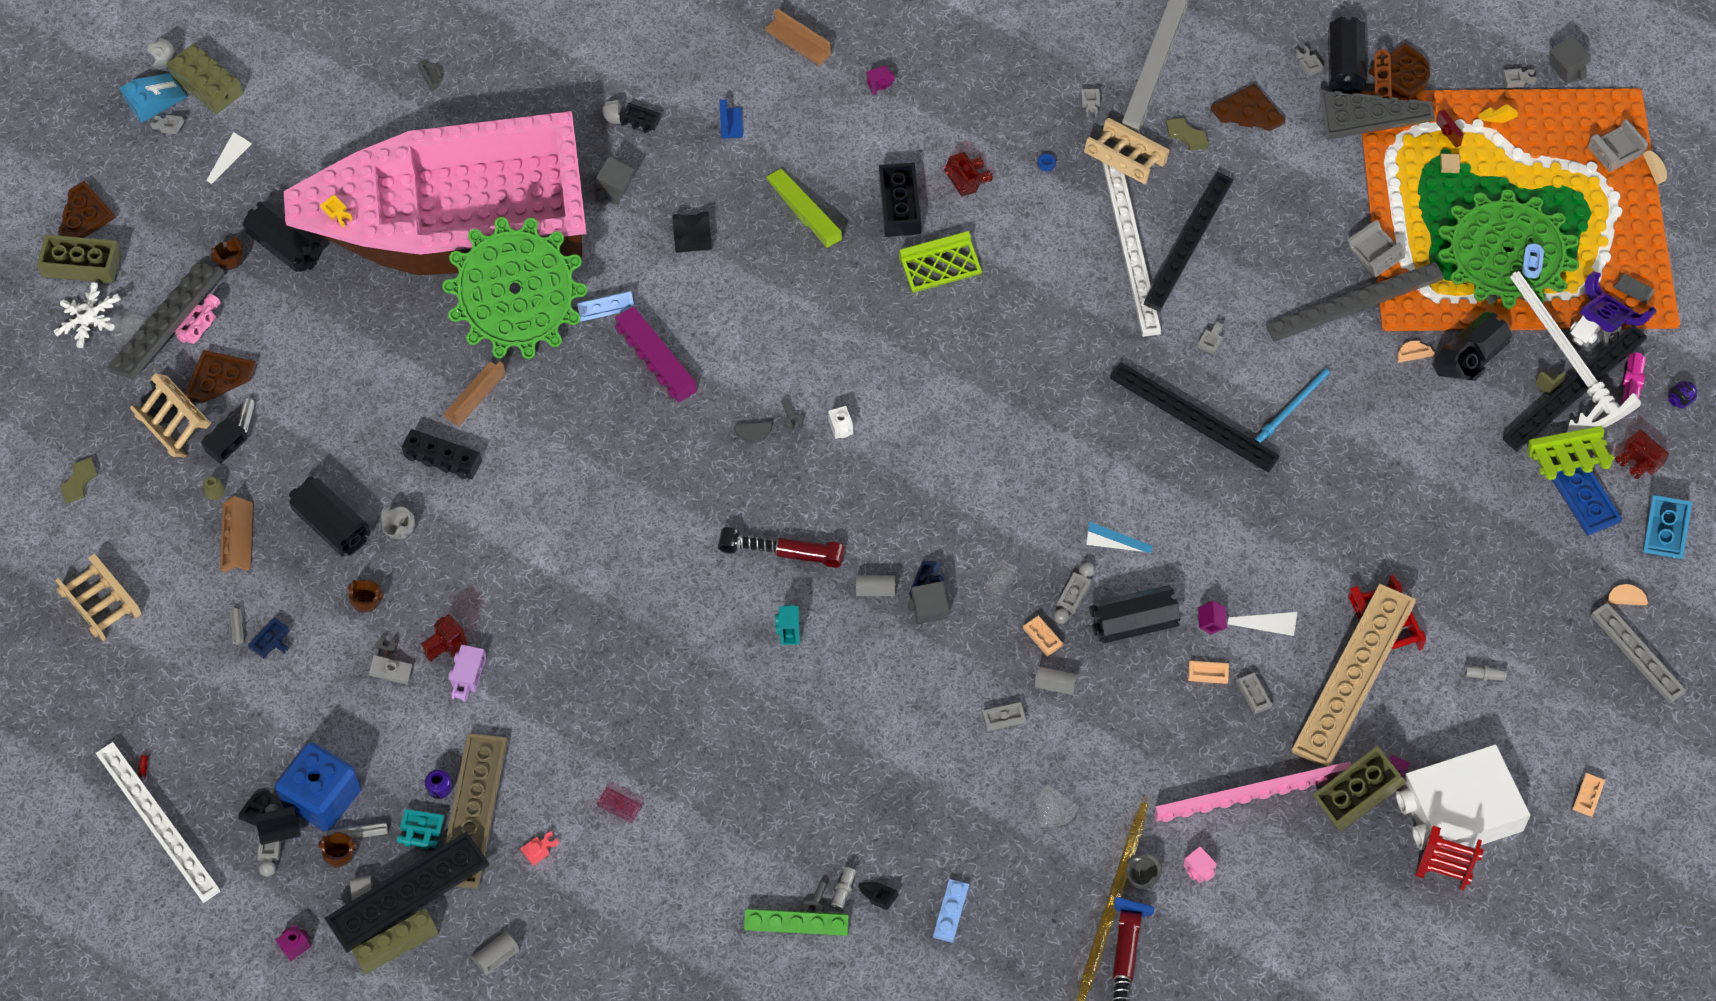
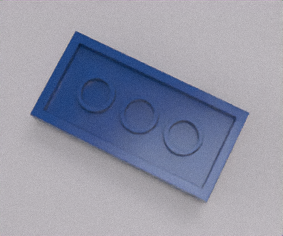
M1581 467L1575 469L1573 476H1566L1563 471L1557 472L1556 478L1552 481L1587 536L1621 523L1622 517L1593 472L1586 473L1582 471Z

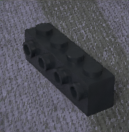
M414 429L410 430L401 446L403 455L408 460H417L425 466L437 467L445 473H454L462 479L469 478L473 480L482 463L480 452Z

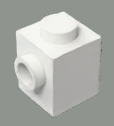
M1583 315L1579 322L1575 321L1570 328L1572 341L1578 346L1584 345L1587 347L1589 344H1593L1598 338L1597 333L1600 330V326L1595 322L1588 321Z
M846 406L828 411V421L835 439L846 438L853 434V423Z

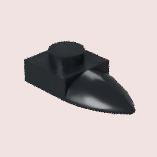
M264 790L253 795L240 811L238 819L256 826L254 815L265 813L269 803L268 791Z
M863 882L858 884L861 893L870 900L871 904L888 910L899 896L897 890L881 883Z

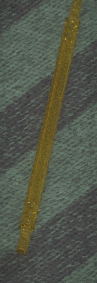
M1146 803L1140 804L1136 819L1132 822L1096 937L1079 985L1081 988L1077 1001H1085L1088 991L1092 989L1116 914L1114 900L1115 897L1121 898L1127 880V860L1135 854L1145 825L1143 821L1148 809Z

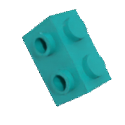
M791 604L779 606V614H775L776 635H780V645H800L799 606Z

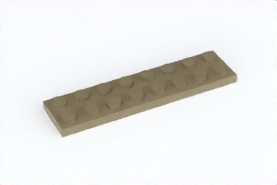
M467 733L445 844L467 831L485 857L508 742L507 737ZM482 870L455 887L479 889Z

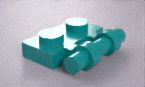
M405 809L400 829L401 831H407L406 836L398 835L397 843L404 844L406 847H412V845L419 846L425 850L430 848L438 849L439 841L431 839L432 836H441L445 816ZM414 834H425L424 839L415 838Z

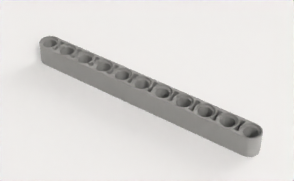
M1169 0L1122 122V125L1137 133H1140L1189 0Z

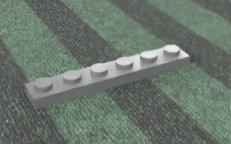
M1608 603L1592 612L1591 617L1669 704L1686 693V689Z

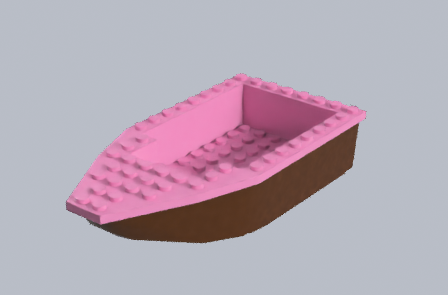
M572 111L408 131L357 151L284 191L285 221L287 226L313 232L381 266L415 275L459 273L457 266L453 265L449 260L450 254L454 251L461 253L470 252L472 243L468 238L469 231L478 229L483 235L491 236L495 232V220L499 217L506 218L513 230H520L526 219L534 218L538 223L537 233L543 238L549 237L555 231L561 232L564 236V241L559 249L563 256L575 254L582 258V234H587ZM332 195H335L346 206L347 210L345 212L350 213L352 216V222L347 218L342 220L345 223L344 228L339 225L337 218L332 221L320 208V205Z

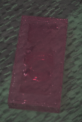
M606 787L597 802L598 807L630 823H633L642 808V804L609 787Z

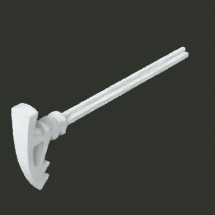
M1520 271L1514 272L1510 276L1511 280L1588 387L1587 394L1593 396L1592 401L1594 403H1598L1587 417L1580 413L1577 424L1571 419L1567 432L1597 426L1605 428L1637 409L1641 405V401L1634 393L1621 406L1614 402L1615 398L1609 395L1610 391L1604 388L1605 384L1596 380ZM1605 411L1607 416L1595 422L1601 413Z

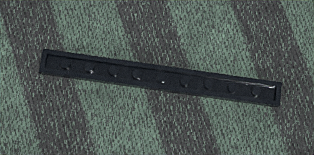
M1219 172L1216 173L1143 305L1161 312L1234 179Z
M1632 325L1586 366L1596 380L1599 381L1646 341L1647 336ZM1576 373L1503 437V440L1516 452L1519 451L1529 440L1534 438L1586 393L1588 387L1579 374Z
M1122 362L1110 374V379L1266 472L1269 473L1278 462L1280 457L1278 454Z

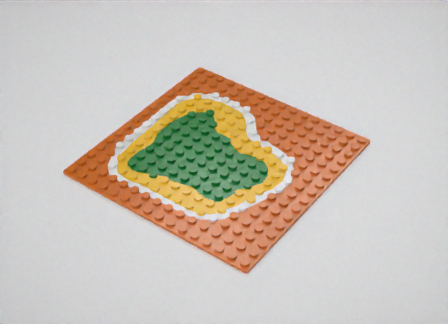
M1640 88L1423 90L1411 100L1432 102L1435 121L1362 134L1371 223L1378 220L1381 229L1395 244L1400 243L1405 253L1404 259L1377 276V283L1436 262L1443 274L1442 281L1379 303L1382 330H1464L1483 312H1494L1498 315L1496 319L1499 321L1503 319L1510 330H1547L1524 297H1518L1516 305L1511 309L1504 308L1501 298L1496 295H1489L1482 302L1475 300L1474 291L1476 287L1467 282L1460 285L1453 284L1451 275L1458 267L1453 263L1441 262L1438 257L1442 249H1447L1451 246L1448 240L1440 237L1438 233L1439 228L1444 225L1455 226L1458 223L1451 214L1452 207L1459 205L1468 210L1475 207L1473 198L1476 193H1484L1489 200L1499 201L1502 192L1507 189L1515 193V199L1519 203H1527L1532 197L1541 198L1543 201L1542 213L1545 215L1562 213L1566 220L1559 227L1560 232L1564 235H1574L1579 240L1577 246L1566 250V254L1570 258L1576 259L1579 262V268L1574 272L1563 271L1560 273V277L1567 283L1566 290L1561 293L1552 289L1542 290L1545 298L1542 304L1561 330H1570L1575 321L1579 322L1583 316L1580 313L1582 308L1591 302L1585 292V281L1593 271L1601 273L1599 287L1603 292L1636 313L1644 314L1651 307L1656 309L1655 315L1643 325L1635 326L1638 329L1679 328L1680 321L1658 186L1644 156L1642 155L1609 172L1588 148L1592 136L1598 134L1602 137L1621 127L1622 122L1627 119L1630 124L1634 125L1636 131L1646 139L1648 143L1646 151H1652L1643 94ZM1389 90L1379 91L1378 93L1381 95H1385L1388 93ZM1392 90V97L1408 101ZM1361 91L1358 94L1375 95V91ZM1506 104L1517 110L1518 117L1505 123L1483 121L1478 117V114L1490 107L1497 110ZM1443 109L1464 134L1462 144L1455 148L1447 136L1443 135L1441 128L1436 123L1438 112ZM1441 154H1459L1460 172L1441 173ZM1510 247L1504 248L1506 253L1513 251ZM1622 273L1655 290L1647 304L1613 288ZM1624 323L1621 327L1622 329H1629L1631 325Z

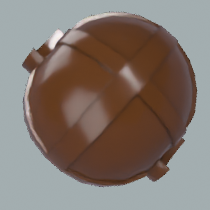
M235 236L230 241L220 242L215 248H211V259L225 270L237 268L244 258L242 242Z
M353 580L347 589L350 592L349 601L351 605L361 613L375 610L379 600H383L384 596L381 586L371 580Z
M341 832L322 836V841L319 840V848L322 850L323 860L335 868L347 865L353 858V850H356V841H353L352 836Z

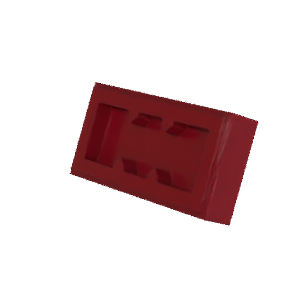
M1444 109L1439 111L1436 123L1441 128L1443 135L1448 137L1455 148L1461 146L1464 136L1463 132Z

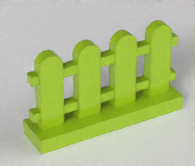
M1602 426L1531 439L1528 442L1527 454L1529 458L1532 457L1533 460L1538 461L1541 467L1539 468L1540 475L1544 474L1548 480H1554L1558 471H1563L1566 476H1573L1575 469L1581 467L1582 471L1590 473L1593 471L1594 464H1599L1603 469L1611 468L1612 461H1614L1613 454L1609 455L1605 447L1607 442L1603 440L1605 431ZM1592 449L1595 458H1591L1587 450ZM1574 453L1577 461L1572 462L1569 454ZM1555 456L1559 465H1554L1550 457Z

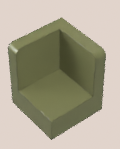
M1550 370L1546 373L1541 371L1535 385L1550 396L1562 386L1566 375L1562 372L1559 376H1555Z

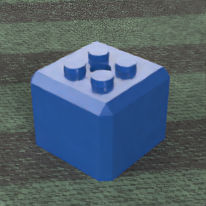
M314 742L304 745L275 782V788L283 807L294 806L299 817L322 831H328L333 828L361 791L360 782L354 767ZM312 774L320 775L317 781L309 780Z

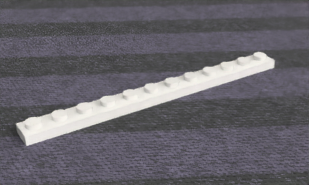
M1102 162L1142 337L1160 335L1161 327L1157 311L1143 305L1151 290V285L1125 175Z

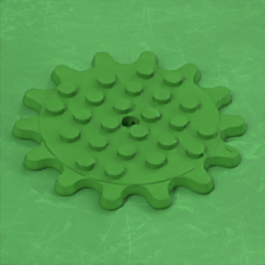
M1509 189L1502 192L1499 201H1491L1484 193H1476L1473 198L1475 203L1473 209L1468 210L1459 205L1452 207L1451 214L1458 223L1455 226L1444 225L1439 228L1438 233L1440 237L1451 243L1449 248L1442 249L1439 252L1438 257L1440 261L1453 263L1458 267L1451 275L1453 284L1460 285L1466 282L1473 284L1476 287L1474 298L1479 302L1484 301L1489 295H1496L1501 298L1504 308H1513L1516 305V299L1523 297L1510 276L1514 272L1520 271L1543 303L1545 299L1542 293L1543 289H1552L1558 293L1563 292L1567 288V283L1560 277V273L1563 271L1574 272L1579 268V262L1566 254L1567 249L1578 245V238L1574 235H1564L1560 232L1559 227L1565 223L1566 217L1562 213H1555L1553 215L1543 214L1541 211L1543 201L1539 197H1532L1529 202L1523 204L1516 201L1515 193ZM1530 244H1538L1544 250L1542 270L1536 278H1528L1522 272L1524 252ZM1510 247L1513 251L1506 253L1504 248Z
M499 217L495 220V232L491 236H485L480 230L472 229L468 233V238L472 243L471 251L468 253L454 251L449 256L450 262L457 266L459 274L455 279L445 280L442 285L446 293H452L458 297V305L449 311V319L453 322L466 320L470 323L471 329L466 336L469 344L476 345L482 339L491 340L493 343L492 353L496 358H503L510 346H517L520 348L524 358L531 359L535 356V344L539 340H545L550 346L558 347L562 342V338L558 333L559 325L562 323L576 325L581 319L579 313L572 309L571 302L576 297L585 296L588 291L585 284L577 283L572 279L573 270L581 265L582 260L580 256L575 254L563 256L560 253L559 248L564 241V236L561 232L555 231L546 238L539 236L537 233L538 223L534 218L526 219L520 230H513L506 218ZM512 283L520 285L519 293H512L510 291Z

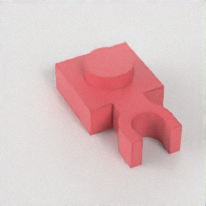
M551 831L544 836L543 840L540 841L536 837L520 848L532 866L549 855L548 848L559 844L558 839H555L553 842L548 841L553 836Z

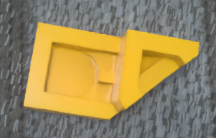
M1506 104L1497 110L1490 107L1478 114V117L1483 121L1505 123L1518 117L1517 110Z

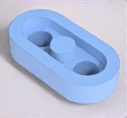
M1538 244L1528 245L1524 252L1522 272L1528 278L1538 277L1542 270L1544 250Z

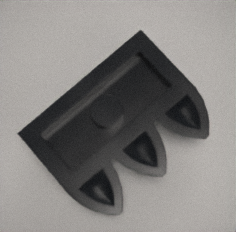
M628 103L621 115L620 122L622 126L631 123L633 130L641 126L645 134L655 130L661 119V113Z

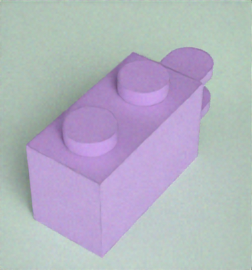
M461 645L460 650L456 652L454 669L451 668L449 672V680L453 687L451 696L453 700L458 698L466 702L469 692H476L486 660L484 649Z

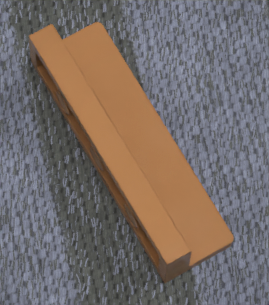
M776 9L774 11L775 19L766 27V32L819 66L831 55L829 41L781 10Z
M499 361L495 365L489 362L446 410L444 418L460 426L505 375L503 363Z
M236 496L223 503L220 571L228 572L234 567L248 571L251 566L253 503Z

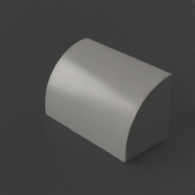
M856 575V596H895V575Z
M1038 666L1035 687L1074 695L1078 674Z
M505 931L472 955L471 958L486 976L519 952V948L515 940Z

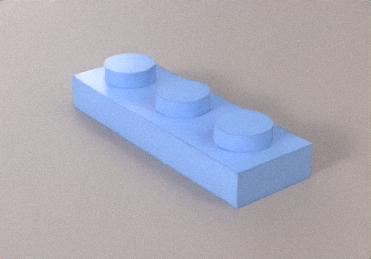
M631 291L576 302L581 318L580 321L621 313L634 306Z
M949 879L933 938L954 942L969 884Z

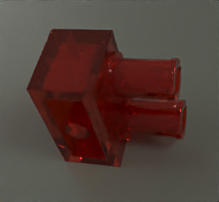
M965 152L950 156L944 168V171L961 197L976 193L980 184L991 182L993 179L992 173L989 170L978 173L976 170L984 166L981 157L970 160Z
M1640 429L1627 440L1623 452L1616 456L1615 460L1617 464L1622 461L1620 466L1624 467L1633 459L1638 464L1630 469L1631 476L1637 474L1634 478L1639 479L1646 471L1653 475L1664 466L1669 453Z
M450 614L438 619L433 625L435 634L421 642L425 650L424 654L430 662L443 652L448 653L454 658L461 645L468 646L464 630Z

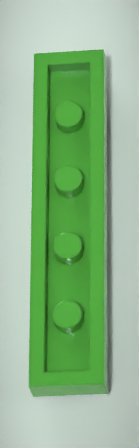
M746 908L744 930L848 936L849 914Z

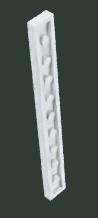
M112 742L96 752L97 757L200 900L205 903L221 892L115 744Z

